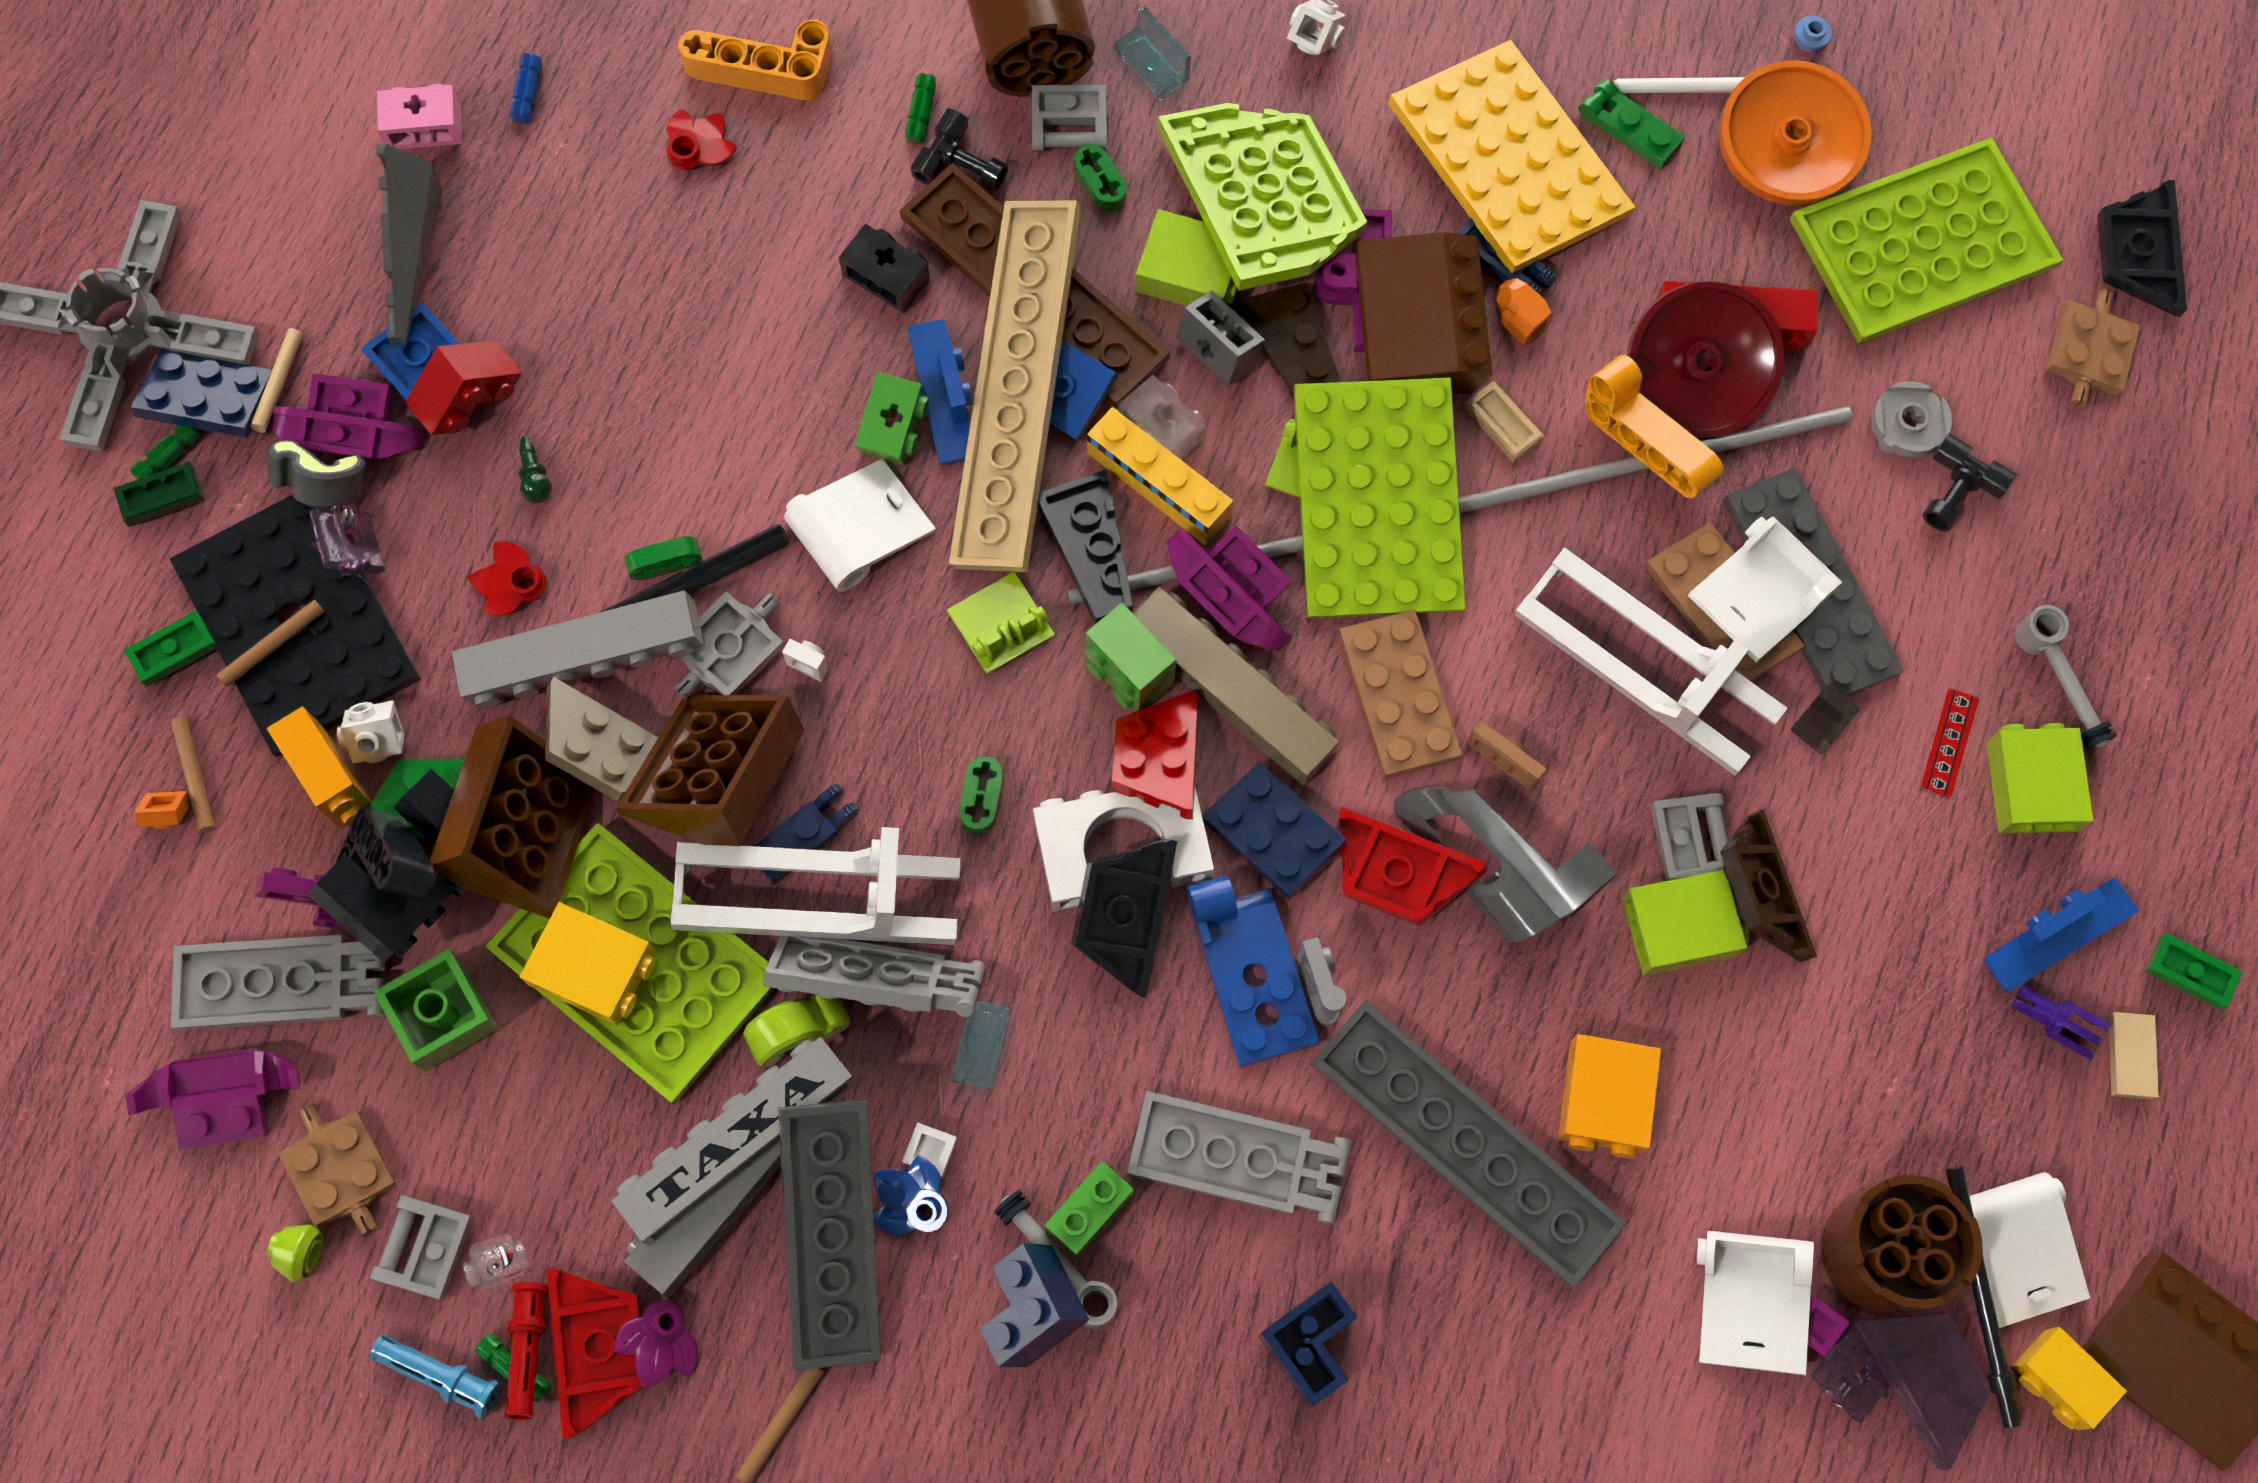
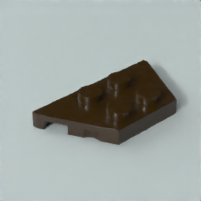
M1759 810L1744 819L1720 851L1724 862V874L1732 884L1738 901V913L1746 923L1747 929L1797 961L1805 962L1817 957L1765 812L1764 810Z

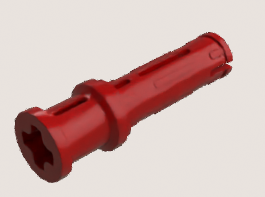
M519 1282L510 1287V1295L514 1297L512 1320L507 1322L506 1330L509 1336L512 1337L504 1418L513 1421L531 1420L534 1416L533 1403L539 1338L543 1337L547 1330V1323L543 1321L545 1298L549 1296L548 1285L538 1282Z

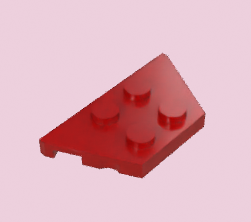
M1198 691L1184 693L1116 719L1112 770L1113 791L1128 797L1140 798L1144 803L1159 808L1161 804H1165L1180 810V817L1193 820L1199 709Z
M1341 807L1339 811L1341 835L1346 839L1347 845L1341 850L1344 896L1419 927L1484 875L1487 870V863L1347 808Z
M550 1268L546 1269L562 1439L567 1440L580 1434L644 1388L636 1373L634 1355H623L614 1351L615 1339L622 1325L629 1320L640 1318L642 1315L640 1296Z

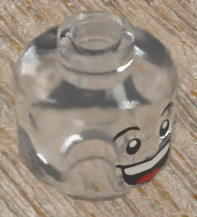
M506 1233L473 1244L469 1249L470 1261L462 1264L469 1288L478 1286L481 1293L486 1297H492L509 1291L515 1283L524 1282V1273L531 1271L521 1239L514 1241Z

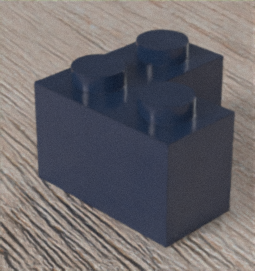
M1022 1243L992 1267L1010 1303V1306L980 1328L998 1367H1029L1089 1321L1052 1245Z
M1332 1281L1258 1336L1308 1409L1349 1381L1323 1345L1324 1342L1357 1319V1316Z

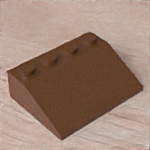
M1437 232L1362 240L1354 244L1368 381L1451 378L1452 393L1471 395L1493 375L1477 236Z
M689 695L686 700L682 698L615 809L618 814L703 845L741 846L805 731L788 696Z
M507 715L476 727L430 861L436 872L459 887L550 919L558 902L561 900L595 788L546 761V741L512 716Z
M2164 1252L2143 1257L2083 1346V1349L2127 1390L2123 1395L2221 1471H2224L2258 1435V1322Z

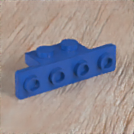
M944 319L911 325L908 327V333L919 380L926 391V397L930 399L927 413L939 464L944 466L965 461L970 430L967 406L974 403L969 382L961 383L959 371L965 370L960 347L953 349Z
M2112 878L2086 895L2079 888L2058 901L2063 909L2053 915L2047 909L2025 922L2030 928L2028 931L1984 957L1983 963L2002 990L2006 993L2012 991L2138 912L2137 906L2118 880Z

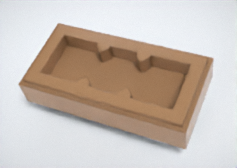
M1482 720L1473 729L1467 741L1470 747L1528 790L1532 791L1546 770L1544 766L1525 753V748L1520 742L1510 736L1503 737Z

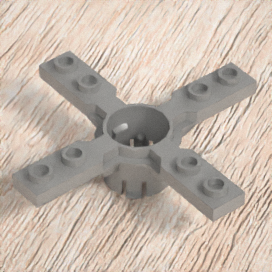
M140 200L117 269L98 268L97 270L103 279H99L92 268L82 272L78 278L86 287L84 290L76 281L73 283L68 294L0 282V324L65 335L68 332L78 333L81 343L89 350L59 438L66 446L103 452L126 384L122 375L127 360L140 355L150 346L250 366L260 334L255 326L163 311L158 300L150 293L153 284L161 279L182 216L177 206ZM120 301H132V305L126 314L132 323L131 326L123 318L117 323L109 325L115 334L113 336L105 327L95 326L100 313L107 307Z

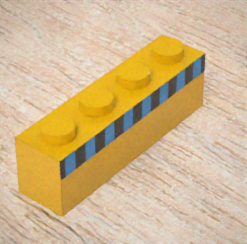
M1113 407L1087 434V454L1178 525L1182 526L1205 546L1231 519L1233 500Z

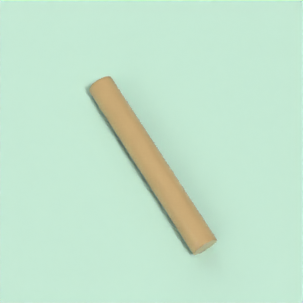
M289 328L250 425L251 429L256 432L265 433L272 417L273 407L277 404L303 337V333L297 329Z

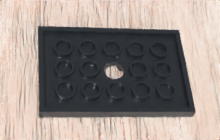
M290 495L169 558L195 609L199 612L217 644L215 647L226 667L280 626L279 616L287 606L292 604L306 606L315 599L325 611L234 682L266 744L276 758L282 755V752L266 728L303 706L327 731L342 723L345 710H349L352 706L363 702L377 704L422 680L328 509L309 507Z

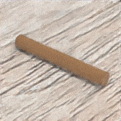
M314 599L220 671L217 677L228 687L325 611Z
M185 716L175 717L170 722L198 830L201 833L210 832L216 826L188 719Z
M815 1368L807 1369L803 1372L735 1475L738 1480L743 1483H752L824 1372Z

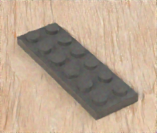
M1796 468L1727 494L1723 502L1744 543L1749 539L1745 534L1746 530L1762 516L1767 521L1774 516L1843 582L1821 606L1793 630L1805 645L1801 651L1828 703L1832 704L1900 676L1904 670Z
M862 1099L778 1107L792 1368L794 1371L881 1361L867 1101Z

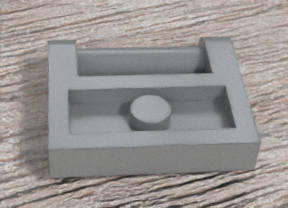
M1032 85V151H1044V147H1082L1087 144H1095L1104 151H1107L1106 85ZM1095 125V132H1043V126Z
M1721 793L1653 801L1650 805L1665 881L1723 870L1724 862L1720 851L1726 845L1728 839L1721 811L1725 806ZM1697 811L1705 812L1715 857L1713 862H1707Z
M1319 937L1302 941L1296 961L1314 1018L1321 1026H1332L1338 1020L1340 1010L1346 1003L1344 990L1334 986L1330 972L1335 971L1332 954L1328 947L1322 948Z
M400 1195L396 1208L400 1209L379 1266L373 1267L369 1278L444 1301L474 1217ZM416 1214L425 1216L404 1274L395 1272Z

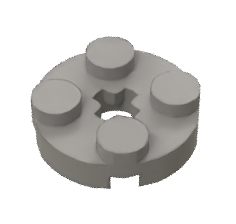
M1905 381L1891 386L1880 396L1871 412V427L1875 437L1878 439L1879 448L1885 453H1895L1906 458H1919L1934 453L1947 437L1952 427V413L1946 400L1943 397L1939 399L1931 392L1933 388L1921 382ZM1907 412H1910L1914 419L1920 420V423L1912 427L1907 425L1903 418Z

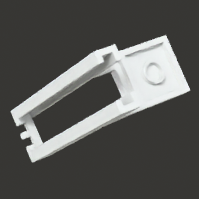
M1565 547L1530 594L1526 596L1516 609V617L1734 776L1742 769L1751 756L1698 718L1720 687L1772 725H1775L1787 710V707L1735 671V668L1749 650L1735 639L1728 649L1720 645L1717 650L1699 645ZM1562 574H1565L1705 675L1706 678L1701 682L1695 677L1679 701L1676 702L1536 599L1548 587L1553 577L1559 578Z
M889 827L881 828L880 840L872 839L870 848L855 852L754 846H715L677 842L671 927L672 930L955 945L957 919L894 916L896 877L958 881L960 877V858L898 855L899 828ZM690 866L877 876V882H869L867 914L682 904L684 874L689 872Z

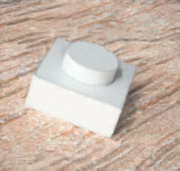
M789 639L782 651L786 665L822 682L829 670L826 657L823 655L824 651L809 641L804 640L800 644Z
M917 1122L902 1164L910 1167L918 1155L923 1156L936 1166L941 1179H943L958 1139L953 1135Z

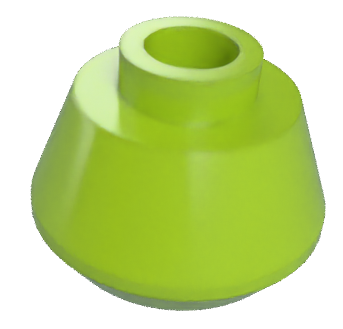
M313 1224L287 1226L281 1233L275 1232L267 1248V1257L271 1258V1266L291 1282L296 1283L307 1279L314 1271L321 1255L323 1235L318 1227Z

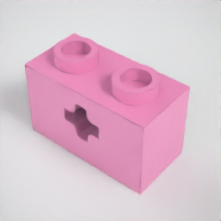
M432 84L428 87L408 89L395 87L391 90L377 91L378 132L384 143L398 149L463 144L461 103L453 85Z

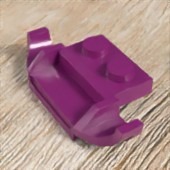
M315 373L312 374L307 410L274 406L270 421V429L282 440L295 441L306 450L345 456L360 455L362 458L374 461L392 458L404 451L422 449L425 430L388 422L393 386Z
M1237 525L1209 552L1202 548L1182 526L1167 541L1168 551L1178 582L1233 637L1248 644L1279 651L1292 638L1265 610L1292 580Z
M258 1047L174 1060L153 1072L144 1081L126 1093L125 1099L128 1115L160 1107L163 1110L172 1109L178 1148L181 1150L266 1136L269 1130L262 1094L276 1089H300V1080L297 1065L293 1061L275 1052L260 1050Z

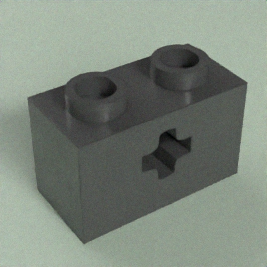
M1213 291L1208 292L1184 308L1176 338L1227 386L1255 369L1265 341L1260 334Z

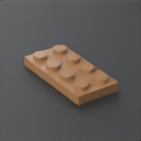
M1709 522L1649 559L1644 567L1704 647L1717 650L1720 645H1723L1728 649L1734 640L1687 596L1696 586L1735 554L1712 523ZM1791 631L1757 663L1746 653L1735 668V671L1753 682L1800 652L1805 645L1796 633Z
M1416 610L1339 628L1340 642L1383 778L1388 779L1460 760L1462 757L1460 745Z

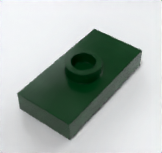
M190 461L113 488L123 521L128 527L205 500L195 467Z

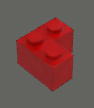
M496 340L437 346L405 403L431 436L458 433L467 426L469 417L477 404L507 400L513 394L514 386L522 372Z

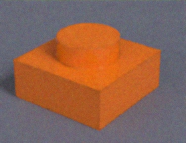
M187 791L146 793L134 812L137 827L153 826L156 829H167L179 825L190 807Z

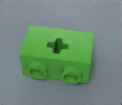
M876 372L854 445L860 454L905 466L907 456L913 457L919 437L918 434H915L916 426L919 419H925L930 401L929 397H926V391L922 384ZM898 412V414L902 418V421L894 422L891 428V426L887 422V419L895 418L896 413Z
M1101 1161L1044 1225L1045 1231L1077 1260L1133 1197L1134 1189Z

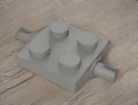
M724 592L699 617L704 646L693 648L694 652L690 655L678 657L687 665L690 672L673 687L674 690L686 700L703 683L714 688L720 695H737L785 647L783 640L773 633L765 622V619L781 605L777 598L773 597L771 593H767L752 609L749 606L740 604L729 593Z

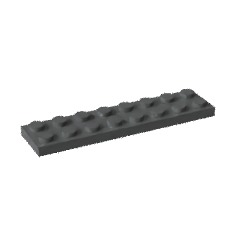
M1366 1000L1311 1062L1310 1065L1570 1289L1576 1287L1627 1224L1625 1220Z

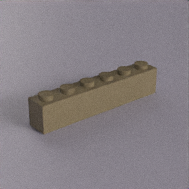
M1158 587L1133 613L1176 658L1175 676L1192 691H1198L1200 698L1303 787L1336 753L1339 741L1336 739L1337 735L1334 730L1321 720L1316 722L1306 713L1303 703L1291 694L1286 696L1276 688V682L1270 674L1263 669L1255 670L1246 662L1245 654L1232 643L1226 645L1216 636L1215 628L1203 618L1197 620L1187 611V605L1178 595L1172 592L1167 594Z

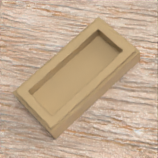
M1495 381L1488 384L1464 403L1463 408L1513 463L1541 443L1544 438L1541 431Z
M2121 1012L2109 1014L2108 1023L2112 1024L2109 1030L2111 1096L2149 1100L2159 1098L2155 1015Z

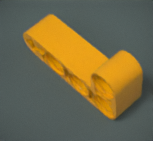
M807 20L798 26L791 48L700 30L686 32L681 36L678 43L684 69L694 79L800 100H812L822 93L833 54L829 30L823 22L818 20ZM805 74L810 75V76H807V77H800V76L805 75Z
M1622 354L1617 356L1589 379L1585 399L1587 416L1597 427L1680 494L1687 498L1696 497L1723 474L1724 467L1721 460L1711 449L1639 393L1642 381L1640 368L1630 357Z

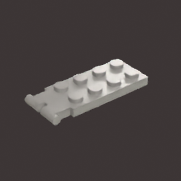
M343 935L174 946L171 1029L186 1031L345 1020V1011L367 1010L368 1017H383L385 1012L373 991L384 986L385 979L370 978L371 972L384 971L385 962L383 963L361 942H346V938Z
M780 936L764 972V986L777 988L783 992L799 991L818 994L827 999L843 998L856 1000L866 1005L882 1004L901 1007L910 1012H930L931 1008L956 1011L961 1017H969L975 1006L985 965L979 960H974L971 963L945 960V955L844 939Z
M1146 1091L1127 1176L1289 1215L1293 1214L1294 1207L1319 1213L1317 1219L1319 1222L1334 1224L1342 1187L1326 1183L1327 1175L1344 1178L1351 1140L1335 1137L1334 1144L1310 1139L1311 1130Z

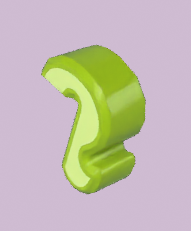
M815 994L803 1000H789L764 1011L749 1022L743 1036L756 1064L767 1068L776 1064L786 1051L795 1049L808 1039L814 1042L819 1037L824 1040L842 1033L849 1027L851 1019L841 998L827 999Z

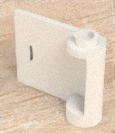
M883 459L807 496L800 494L794 497L786 505L787 511L784 514V520L838 592L847 591L860 583L868 575L872 564L935 533L936 530Z
M1762 516L1757 519L1745 532L1749 537L1745 544L1687 595L1730 638L1736 639L1749 649L1747 654L1756 663L1821 606L1843 583L1774 516L1767 521Z
M2043 1172L1970 1196L1974 1218L1978 1222L1982 1236V1253L1999 1328L2090 1299L2064 1207L2066 1193L2062 1183L2057 1178H2052L2048 1173ZM2043 1287V1289L2030 1292V1291H2032V1290H2035V1289H2038V1288Z
M1708 1231L1707 1239L1698 1238L1697 1264L1705 1265L1699 1363L1806 1376L1814 1242Z

